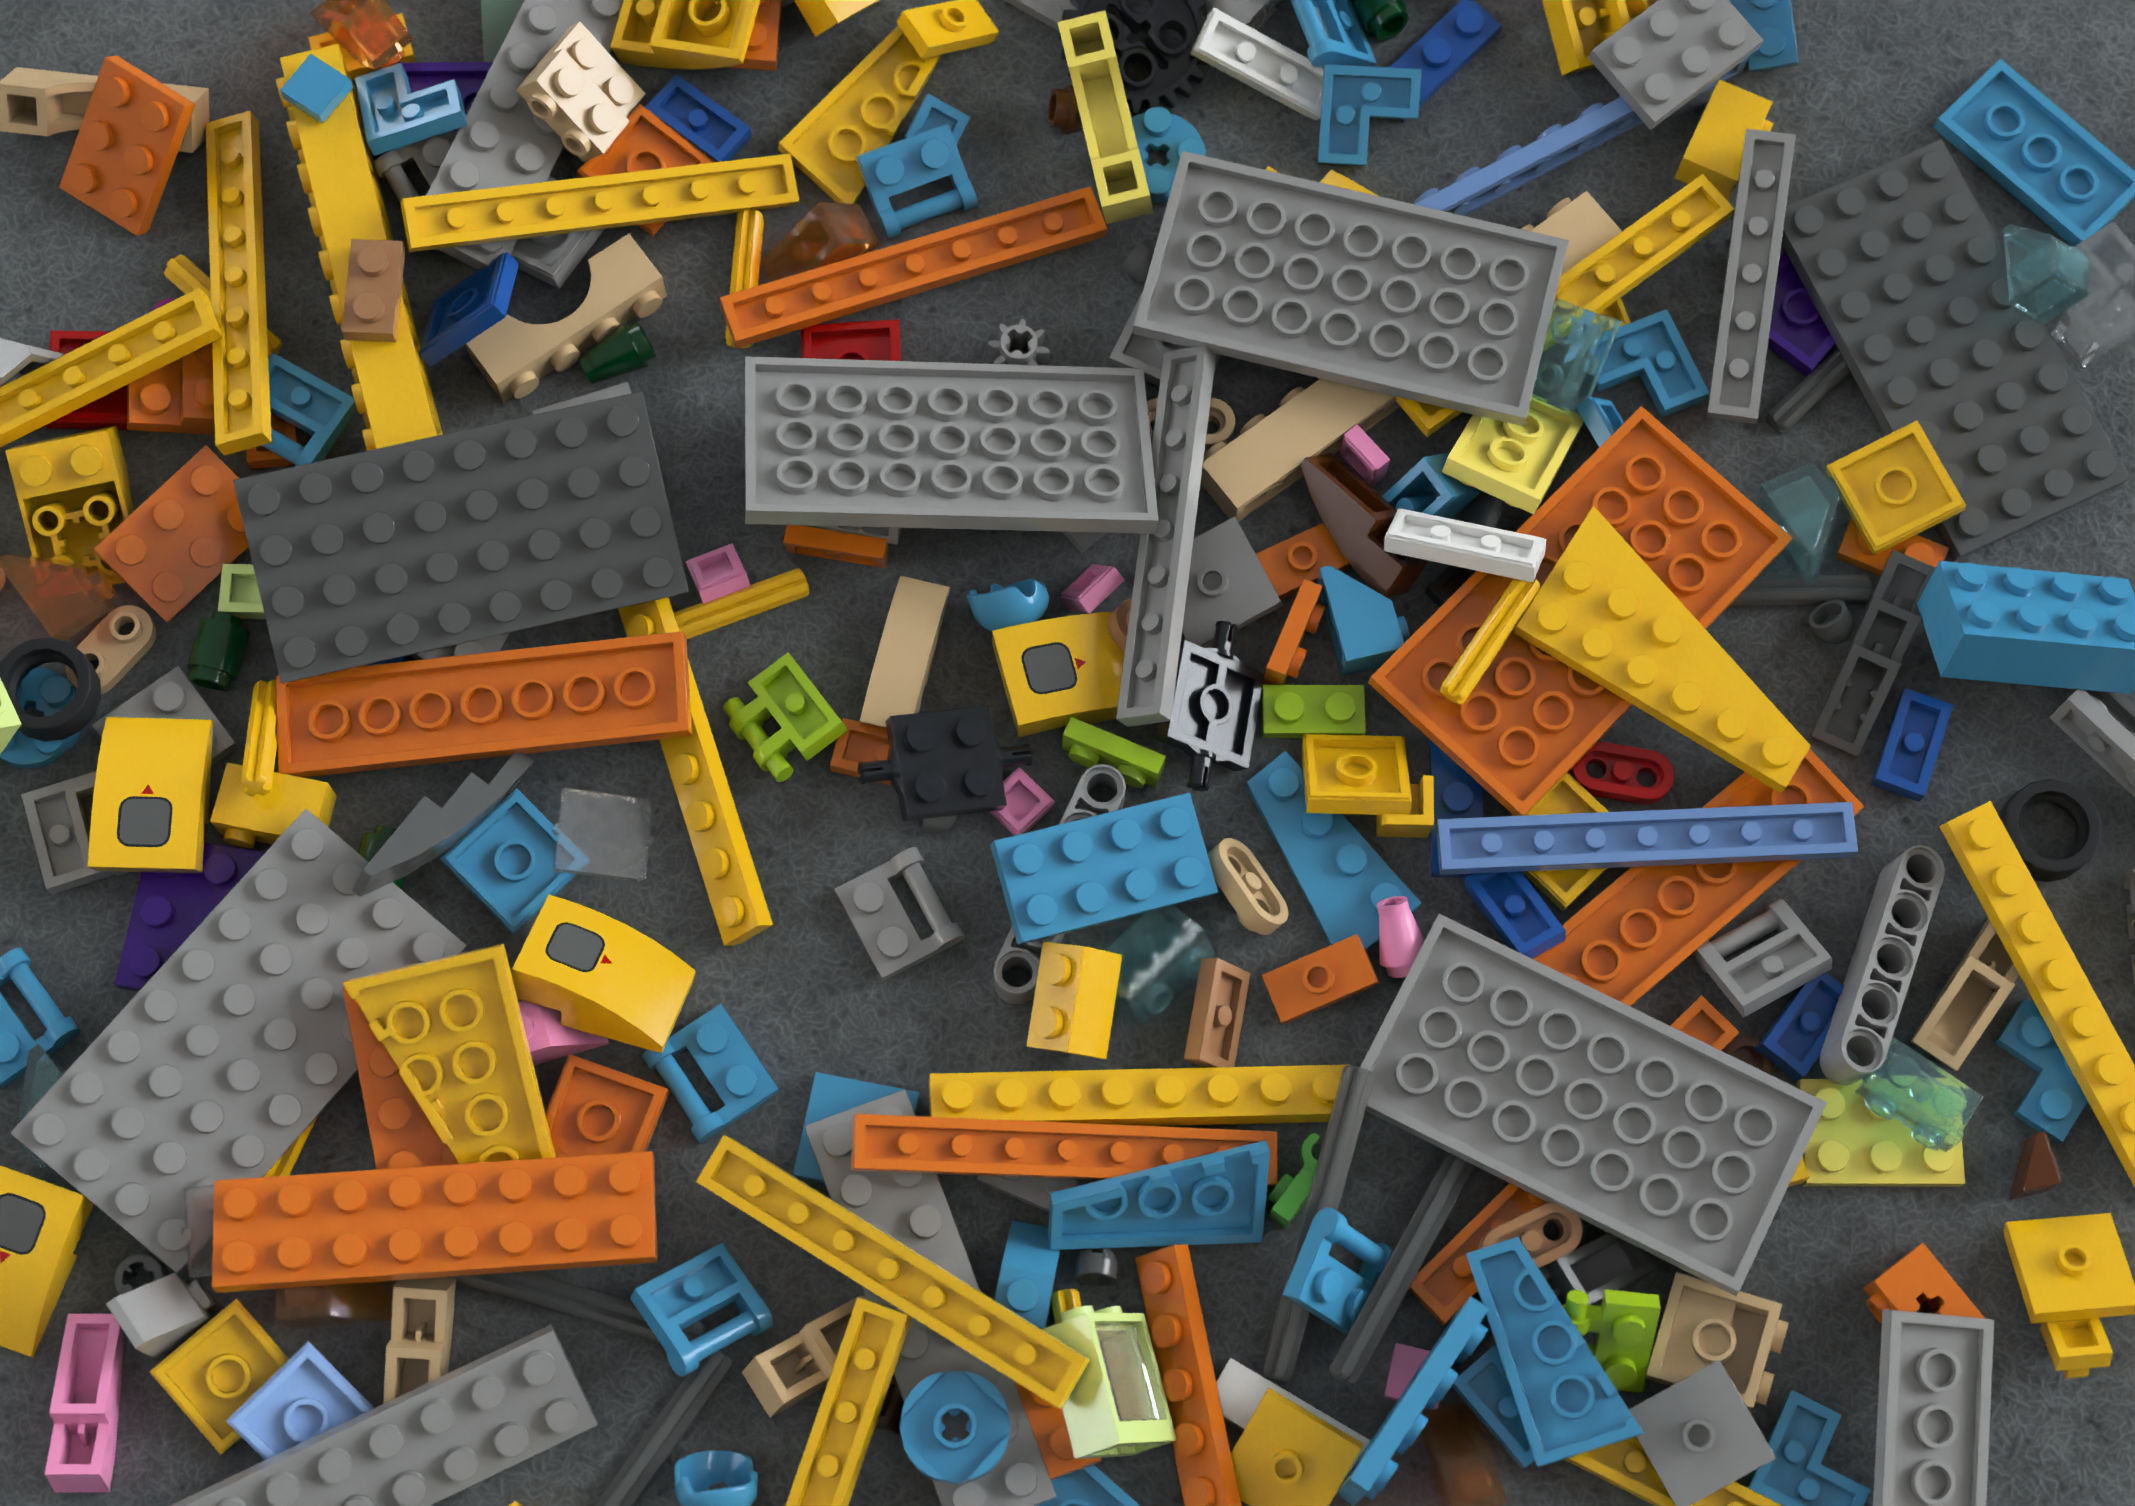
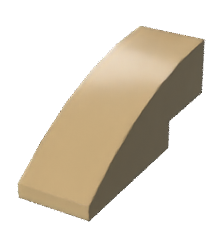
M900 576L878 647L860 722L886 728L885 721L890 716L919 713L924 688L927 686L950 587Z
M1989 918L1937 996L1911 1040L1913 1044L1955 1072L1958 1071L2016 985L2014 982L2019 976Z
M439 1277L398 1280L393 1286L391 1340L386 1345L383 1404L448 1373L456 1278Z
M865 1293L858 1296L859 1298L866 1299ZM857 1297L808 1323L798 1334L755 1356L742 1371L769 1418L793 1406L828 1384Z

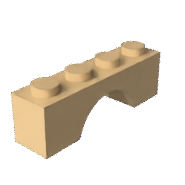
M16 67L0 80V131L48 137L65 131L79 130L98 76ZM162 83L196 104L179 151L193 153L206 140L205 123L210 122L209 88Z
M629 233L588 259L591 272L590 288L583 303L571 315L549 324H530L506 314L505 318L465 344L471 360L503 403L513 396L519 399L529 395L539 385V379L554 369L558 372L569 369L579 360L582 351L596 342L597 344L623 323H627L636 316L639 318L648 317L659 309L663 302L662 299L667 297L663 277Z

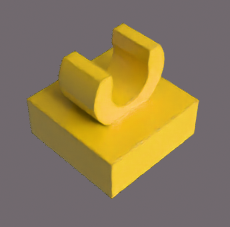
M2100 1318L2041 1323L2040 1331L2055 1370L2063 1371L2065 1379L2087 1377L2090 1368L2110 1367L2113 1351Z

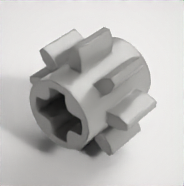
M1021 319L1018 325L1010 327L1000 324V341L993 340L988 342V354L997 357L993 364L1038 365L1037 362H1049L1050 349L1040 347L1044 343L1045 331L1040 329L1034 332L1026 326L1025 319ZM1015 347L1016 350L1010 353V349ZM1027 349L1028 353L1023 355L1022 352Z

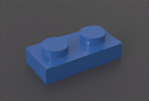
M677 74L645 106V108L715 162L730 161L752 137L751 128Z
M1904 688L1899 695L1871 785L1920 802L1925 796L1953 705Z
M1522 872L1475 873L1464 878V889L1507 947L1533 959L1565 941L1566 930Z
M1826 972L1797 988L1755 1049L1795 1081L1804 1078L1820 1056L1838 998L1841 996L1844 986Z

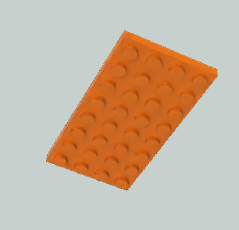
M1642 406L1516 531L1517 533L1547 539L1545 555L1535 576V579L1541 584V589L1589 511L1594 506L1705 629L1736 600L1793 539L1792 536ZM1476 571L1370 677L1368 684L1514 816H1526L1633 704L1514 634L1515 628L1466 701L1459 705L1445 698L1440 692L1443 681L1513 580V578Z

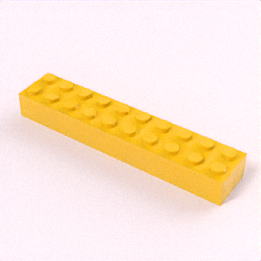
M334 44L281 57L280 61L284 77L277 78L276 83L284 108H287L290 121L286 122L294 150L298 151L301 164H297L301 184L305 194L308 193L312 206L308 208V214L316 237H319L322 251H319L318 254L326 281H330L333 295L329 296L332 311L337 325H340L342 330L351 239L394 241L377 172L372 166L373 157L366 140L356 89L352 82L353 89L323 124L283 99L280 89L310 54L336 69L352 82L339 45ZM403 279L396 342L345 340V338L340 340L347 368L351 369L355 384L351 385L358 413L363 416L366 426L362 433L367 451L442 435L425 362L419 356L421 346Z

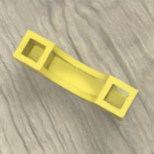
M1106 11L1058 22L1059 31L1106 225L1154 213Z

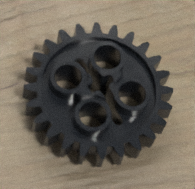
M1069 0L1077 10H1064L1062 15L1063 21L1106 11L1110 30L1113 31L1116 37V41L1113 44L1127 103L1130 106L1133 117L1138 114L1141 104H1146L1148 109L1152 107H1159L1160 100H1163L1173 109L1177 104L1176 91L1184 97L1189 98L1193 89L1188 79L1202 83L1205 73L1197 65L1210 64L1191 55L1190 52L1208 15H1199V12L1205 7L1207 0H1148L1151 7L1150 10L1140 14L1131 11L1126 5L1125 0ZM1113 6L1118 11L1123 23L1113 14H1109L1106 8ZM1168 29L1175 30L1183 38L1184 44L1175 49L1167 48L1159 40L1158 34ZM1130 31L1135 35L1141 31L1146 33L1147 36L1144 44L1141 41H1137L1133 45L1129 43ZM1063 49L1061 51V59L1066 60L1065 51ZM1150 52H1152L1161 61H1165L1168 65V68L1161 69L1156 64V60ZM1129 62H1140L1146 66L1149 77L1143 81H1133L1126 76L1124 66Z

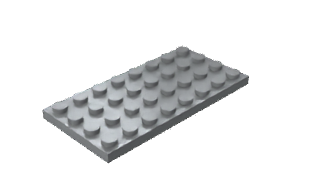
M1182 151L1134 321L1133 334L1186 347L1207 346L1215 354L1524 426L1569 240Z
M745 356V524L1156 534L1159 519L1144 368Z
M307 809L297 817L10 1132L176 1273H179L213 1235L214 1180L264 1177L358 1071L342 983L345 980L461 954L467 948L464 942L393 882L361 897L354 893L352 889L369 862Z
M1438 914L1360 1068L1367 1069L1374 1074L1365 1111L1549 1203L1554 1202L1578 1215L1581 1219L1734 1296L1739 1293L1827 1104V1102L1441 914Z

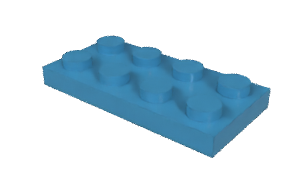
M2001 58L1937 119L1933 126L1937 132L2078 252H2081L2135 198V171Z
M1190 792L995 840L990 844L1018 945L1213 896L1218 893Z
M1470 1296L1456 1312L1336 1493L1337 1496L1351 1506H1355L1364 1496L1373 1500L1378 1492L1380 1493L1398 1467V1464L1390 1458L1395 1451L1403 1455L1406 1449L1412 1446L1429 1420L1421 1414V1411L1425 1406L1432 1410L1438 1401L1443 1399L1456 1380L1458 1373L1450 1367L1454 1362L1461 1366L1467 1357L1472 1355L1488 1331V1328L1480 1324L1489 1308Z

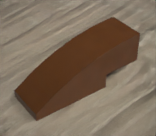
M1332 453L1306 457L1301 464V468L1310 495L1325 527L1341 553L1359 576L1379 594L1388 598L1408 593L1428 561L1384 551L1385 535L1397 509Z

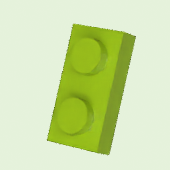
M1263 685V738H1302V735L1305 734L1366 735L1364 685Z
M1070 717L1063 733L1062 749L1069 751L1068 757L1075 763L1087 768L1097 764L1113 766L1120 771L1124 777L1125 784L1132 787L1143 788L1145 783L1154 787L1157 786L1164 771L1165 755L1073 717Z

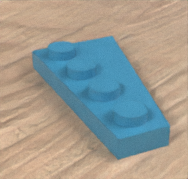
M1286 751L1247 781L1246 788L1274 842L1283 854L1296 884L1300 887L1318 926L1330 945L1355 934L1361 937L1366 952L1379 942L1377 903L1383 899L1405 896L1408 899L1409 908L1412 913L1421 906V901L1343 814L1306 813L1303 770Z
M1264 1140L1051 1192L1048 1224L1050 1250L1262 1242L1270 1159L1267 1141Z
M1519 1237L1466 1253L1482 1303L1489 1308L1486 1315L1537 1467L1539 1468L1643 1435V1430L1625 1405L1618 1391L1600 1366Z

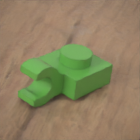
M1316 1133L1308 1136L1301 1147L1300 1160L1302 1169L1297 1176L1293 1178L1286 1173L1268 1197L1275 1204L1268 1217L1285 1230L1306 1203L1318 1163L1311 1152L1320 1137Z

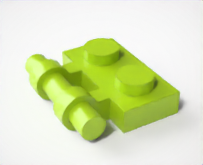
M789 652L747 682L758 697L746 706L739 697H733L723 706V711L730 719L729 726L737 738L748 742L754 750L753 759L761 770L769 771L777 782H783L793 774L794 770L786 760V757L794 748L797 747L806 761H808L848 731L844 723ZM773 716L781 726V729L769 737L763 730L762 725L765 720Z
M1604 1289L1601 1306L1588 1305L1589 1296L1581 1290L1569 1291L1566 1304L1562 1306L1582 1336L1587 1332H1595L1593 1344H1586L1616 1390L1643 1393L1661 1310L1659 1295Z

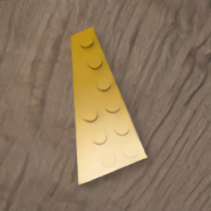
M1593 506L1516 626L1514 634L1779 793H1782L1811 745Z
M504 944L345 980L342 983L350 997L355 999L370 1022L368 1025L379 1042L382 1041L400 1070L398 1073L442 1142L448 1145L459 1164L556 1158Z

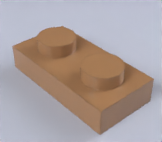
M351 239L342 322V334L345 340L396 342L405 260V247L402 241Z
M1201 958L1184 1060L1202 1068L1235 1066L1251 973L1219 958Z

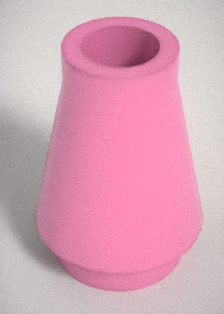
M1394 896L1377 903L1379 914V963L1381 966L1386 967L1388 976L1402 978L1407 976L1425 939L1409 908L1407 897Z

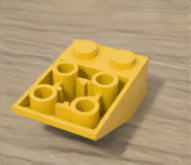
M117 426L27 443L5 450L43 599L124 583L93 551L104 538L134 512L127 466Z

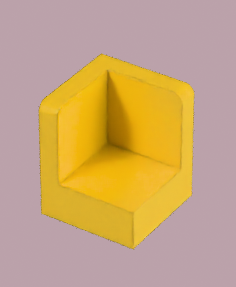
M1423 775L1419 784H1410L1412 797L1411 814L1376 815V837L1428 838L1434 826V776Z

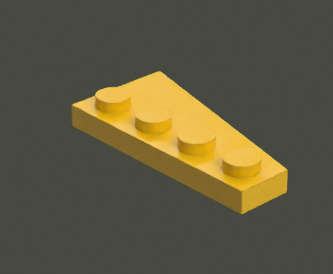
M897 26L779 142L778 150L782 154H791L792 163L832 200L850 213L866 186L855 157L891 144L943 54L922 59L901 28Z

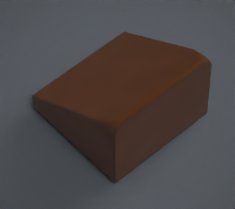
M2045 1131L2036 1133L2023 1142L2010 1200L2046 1192L2061 1183L2062 1178Z

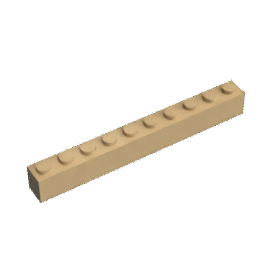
M1587 191L1573 201L1570 198H1565L1558 202L1548 212L1547 219L1536 227L1528 224L1521 228L1522 230L1569 240L1561 275L1622 232ZM1318 378V381L1306 389L1299 386L1290 391L1279 403L1280 408L1265 417L1264 414H1259L1248 421L1241 429V435L1226 445L1222 441L1212 446L1204 454L1200 484L1229 519L1235 516L1237 521L1240 522L1303 477L1301 464L1306 457L1329 453L1334 455L1341 448L1344 434L1353 426L1358 424L1366 432L1400 408L1396 402V396Z

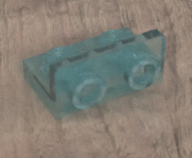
M1556 300L1551 313L1532 397L1561 410L1579 413L1576 406L1592 396L1622 321L1603 313L1582 308L1565 300Z
M1175 906L1146 912L1105 950L1122 955L1116 996L1128 1006L1134 1019L1141 1025H1145L1156 1014L1163 1012L1171 1000L1193 979L1198 978L1201 958L1216 957L1203 928Z
M1892 1037L1882 1066L1864 1077L1855 1091L1866 1099L1864 1103L1872 1112L1888 1120L1897 1119L1912 1129L1910 1134L1917 1142L1929 1149L1938 1150L1940 1148L1944 1152H1947L1960 1142L1964 1136L1963 1129L1984 1098L1894 1037Z

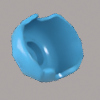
M1033 578L1017 581L1006 587L992 584L990 592L978 594L974 589L969 590L966 596L973 616L979 626L991 633L993 630L1037 621L1044 614L1049 603L1046 585Z
M707 1450L688 1454L675 1463V1494L681 1506H751L757 1499L758 1473L753 1469L751 1457L746 1454L724 1450ZM725 1481V1484L728 1485L727 1488L709 1490L711 1485Z

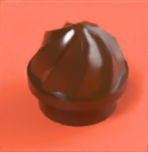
M1067 85L1065 89L1054 88L1049 100V127L1061 128L1062 134H1070L1083 129L1073 85Z

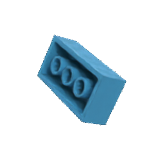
M1939 561L1917 602V607L1941 677L2132 694L2135 689V594L2129 579Z

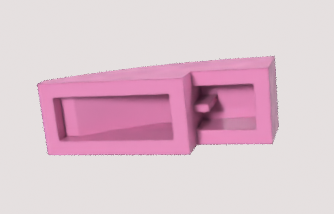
M113 1314L67 1315L49 1411L54 1426L45 1469V1476L55 1493H110L116 1453L124 1356V1331Z

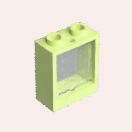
M1091 1305L1081 1306L1061 1313L1062 1322L1042 1329L1090 1359L1062 1408L1075 1459L1133 1456L1177 1441L1144 1313H1122L1121 1306L1107 1307L1094 1311Z

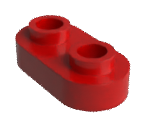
M1598 741L1569 771V774L1592 796L1643 805H1650L1661 801L1674 782L1673 767L1670 761L1661 753ZM1592 763L1598 764L1603 769L1604 775L1600 778H1593L1586 772V766ZM1641 772L1650 774L1654 779V785L1651 787L1640 785L1637 781V774Z

